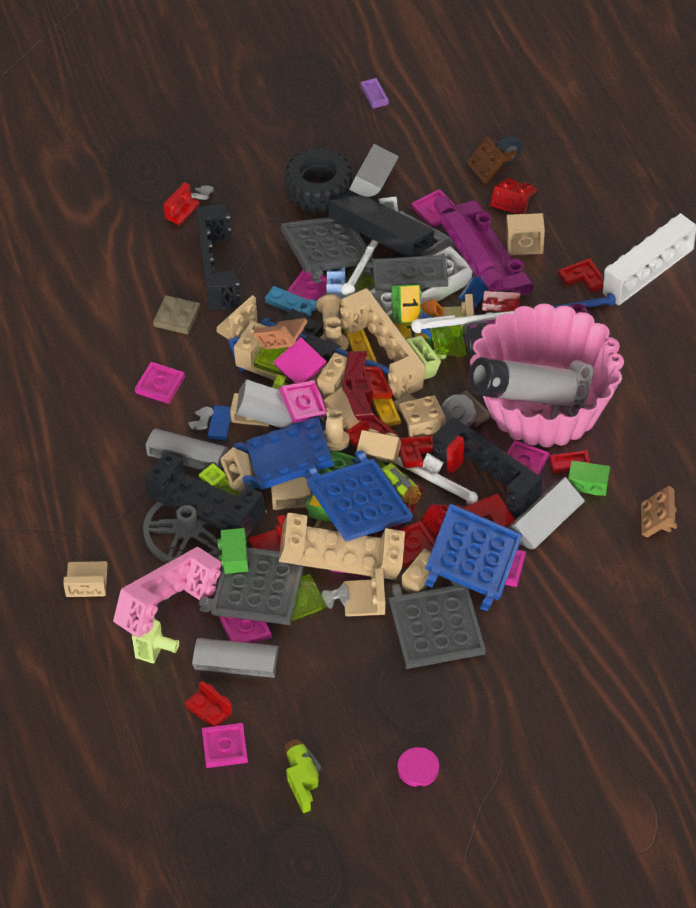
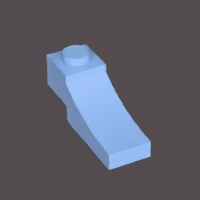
M345 267L327 270V294H336L342 299L345 298V295L341 292V286L345 283Z

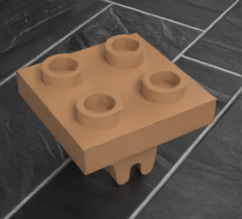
M667 486L641 503L642 535L648 538L661 529L671 532V527L677 528V524L674 522L677 508L675 507L674 489Z

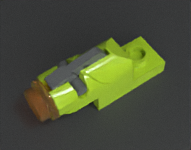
M381 461L376 462L401 499L410 504H414L420 499L421 492L418 486L394 464L390 463L386 466Z
M295 739L285 745V754L290 764V768L286 769L287 781L302 812L306 813L311 811L310 802L313 801L310 791L318 787L321 765L310 750L305 747L304 743Z

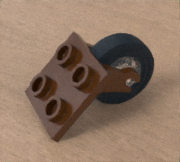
M513 135L506 136L500 141H493L489 136H486L466 163L481 181L487 185L502 165L510 164L519 157L523 145Z

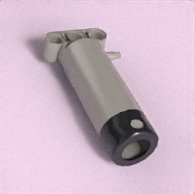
M480 357L470 367L468 382L471 391L478 396L553 405L550 417L553 420L557 418L559 410L574 417L580 409L585 408L594 369L591 365L580 360H574L570 364L569 369Z

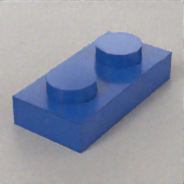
M473 275L459 297L462 302H465V294H472L473 309L476 308L482 299L484 291L488 289L481 277Z

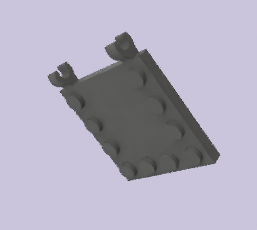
M330 217L281 223L282 233L305 273H311L314 283L322 282L320 279V275H323L322 271L357 266L367 249L357 231ZM372 255L362 271L364 276H372L370 271L373 268L372 259L374 258Z
M214 548L212 556L219 560L222 550ZM247 548L249 572L225 574L223 567L215 598L200 597V611L209 612L211 610L212 615L290 625L305 566L279 562V551Z
M450 580V587L402 595L400 584L392 585L393 597L389 598V605L406 669L479 656L486 653L467 587Z

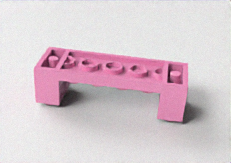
M199 547L179 556L122 588L113 622L137 638L145 633H149L154 625L153 620L158 610L157 604L168 599L183 589L199 600L200 597H211L216 591L215 586L221 573L222 562Z

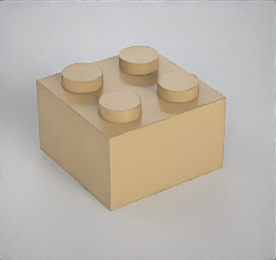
M543 213L507 215L506 247L509 255L543 254L545 233Z

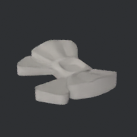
M201 186L200 188H195V191L199 193H191V198L209 199V193L214 192L213 187Z
M204 407L195 412L200 417V420L189 422L188 424L191 429L203 430L208 427V420L214 413L210 407Z
M345 583L336 590H324L322 592V599L330 609L333 607L335 599H340L344 606L349 601V589Z

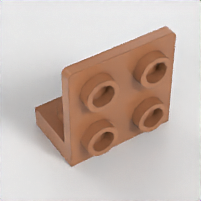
M306 318L279 321L276 326L256 328L253 335L264 350L292 347L300 333L304 330L307 320Z

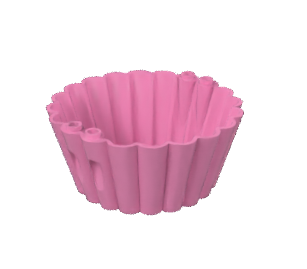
M539 304L534 309L528 306H521L516 308L513 314L503 313L496 318V324L485 326L482 330L483 338L474 342L473 350L475 355L470 360L471 365L476 359L485 357L569 369L570 364L574 360H580L591 365L594 369V374L585 408L580 409L574 417L559 410L557 418L551 420L553 405L483 396L490 416L496 421L501 431L508 432L512 439L523 440L525 444L530 446L539 444L542 447H551L554 443L566 445L570 439H580L585 431L593 428L622 380L620 370L624 365V359L618 354L619 342L612 337H608L610 333L607 326L594 323V318L588 313L576 314L575 310L569 306H559L556 309L549 304Z

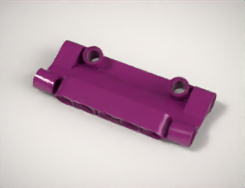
M441 196L435 200L434 207L441 216V222L447 234L474 275L481 277L491 292L511 290L524 296L533 291V283L527 274L523 272V262L511 258L491 228V215L484 212L477 201L452 205L447 196Z

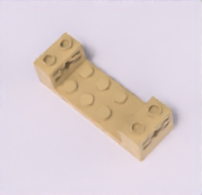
M366 288L341 299V328L345 329L350 335L368 327L370 333L376 336L379 345L385 348L388 357L391 360L393 359L394 363L389 366L388 385L395 398L399 399L407 392L412 394L423 389L425 365L370 291Z
M251 321L234 346L236 366L275 381L277 374H284L273 362L288 348L264 350L253 335V332L256 328L267 326ZM334 353L327 365L309 380H315L323 400L342 388L347 357ZM289 378L286 379L287 383L294 384Z
M287 513L282 525L279 562L366 576H375V568H383V577L385 579L396 580L402 569L405 531L385 528L381 538L362 536L345 542L338 531L306 526V515Z

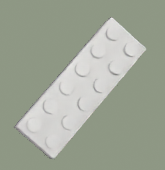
M680 213L675 218H671L666 225L659 227L654 234L647 236L639 245L634 246L627 254L620 256L616 262L608 265L604 271L603 294L606 297L607 293L613 294L616 298V304L619 306L694 249L696 224Z
M451 246L435 254L445 255L448 287L420 288L422 293L420 304L432 299L438 302L463 288L471 280L472 270ZM375 288L372 289L370 293L393 322L392 290L375 291Z

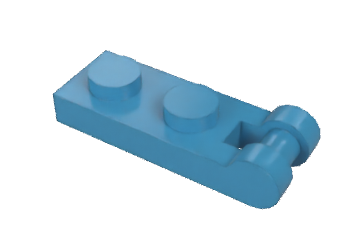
M273 286L265 297V303L286 312H290L293 308L309 318L312 315L311 312L316 310L315 300H307L276 286Z

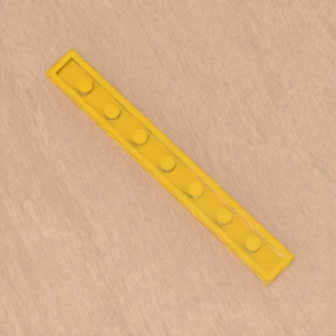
M343 329L345 336L348 338L351 351H367L366 359L377 363L364 329L350 335ZM392 397L391 399L373 400V406L381 421L388 427L401 424V419Z

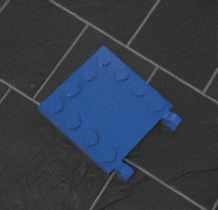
M319 417L309 418L306 421L271 431L268 434L253 437L246 441L247 444L238 442L233 445L234 448L250 454L256 477L246 475L242 477L243 484L250 483L245 485V487L247 486L252 489L259 487L260 490L302 477L304 473L308 472L306 467L314 465L317 471L334 466Z
M363 450L355 452L357 457L353 458L354 465L319 475L316 467L311 465L306 467L308 472L304 473V477L307 480L306 484L345 542L409 522L413 517L374 459L368 460Z
M450 504L425 566V569L430 571L425 585L433 587L438 575L484 594L485 597L480 609L488 611L493 599L498 601L501 597L522 534Z

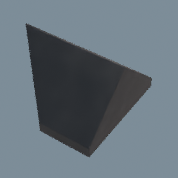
M310 334L304 340L323 359L330 352L342 347Z

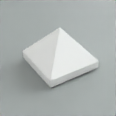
M396 196L379 199V203L398 212Z
M427 453L421 468L433 475L435 473L439 474L444 462Z

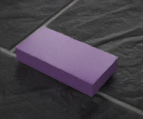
M377 78L360 82L361 88L373 109L389 104V100Z

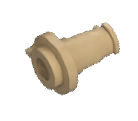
M336 294L323 295L316 301L317 310L323 314L324 333H326L325 320L330 317L339 318L342 298Z
M337 317L326 319V333L320 338L342 346L340 347L341 349L347 351L349 341L341 333V320Z
M330 409L326 412V430L323 432L329 450L341 451L349 445L350 438L343 431L342 420L344 416H341L342 411Z

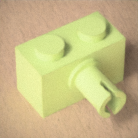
M422 335L406 339L425 365L424 380L435 377L441 363L440 359L446 358L444 348L440 347L432 350Z
M156 619L153 620L154 625L149 633H145L139 638L132 634L135 658L155 663L161 649L173 653L177 652L179 640L163 637L161 624Z

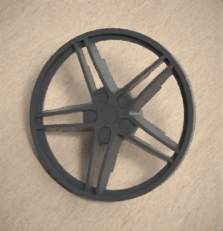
M157 502L145 517L143 525L145 543L157 558L166 563L178 558L182 554L190 538L211 550L218 548V540L213 534L203 528L208 524L197 519L196 510L190 505L181 506L176 510L177 519L151 521L155 512L164 505ZM149 532L175 534L168 555L154 545ZM183 540V543L181 544L177 555L173 557L179 544V541Z

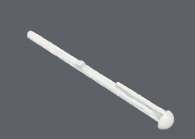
M372 239L348 283H344L341 286L343 295L350 296L354 294V285L378 244L377 241Z
M514 311L490 312L485 315L455 318V315L415 319L411 323V328L414 332L420 333L421 329L494 320L503 313L513 314Z
M398 457L396 464L404 468L400 457ZM420 467L405 468L467 500V505L478 501V496L474 491L472 492L437 473L433 475Z

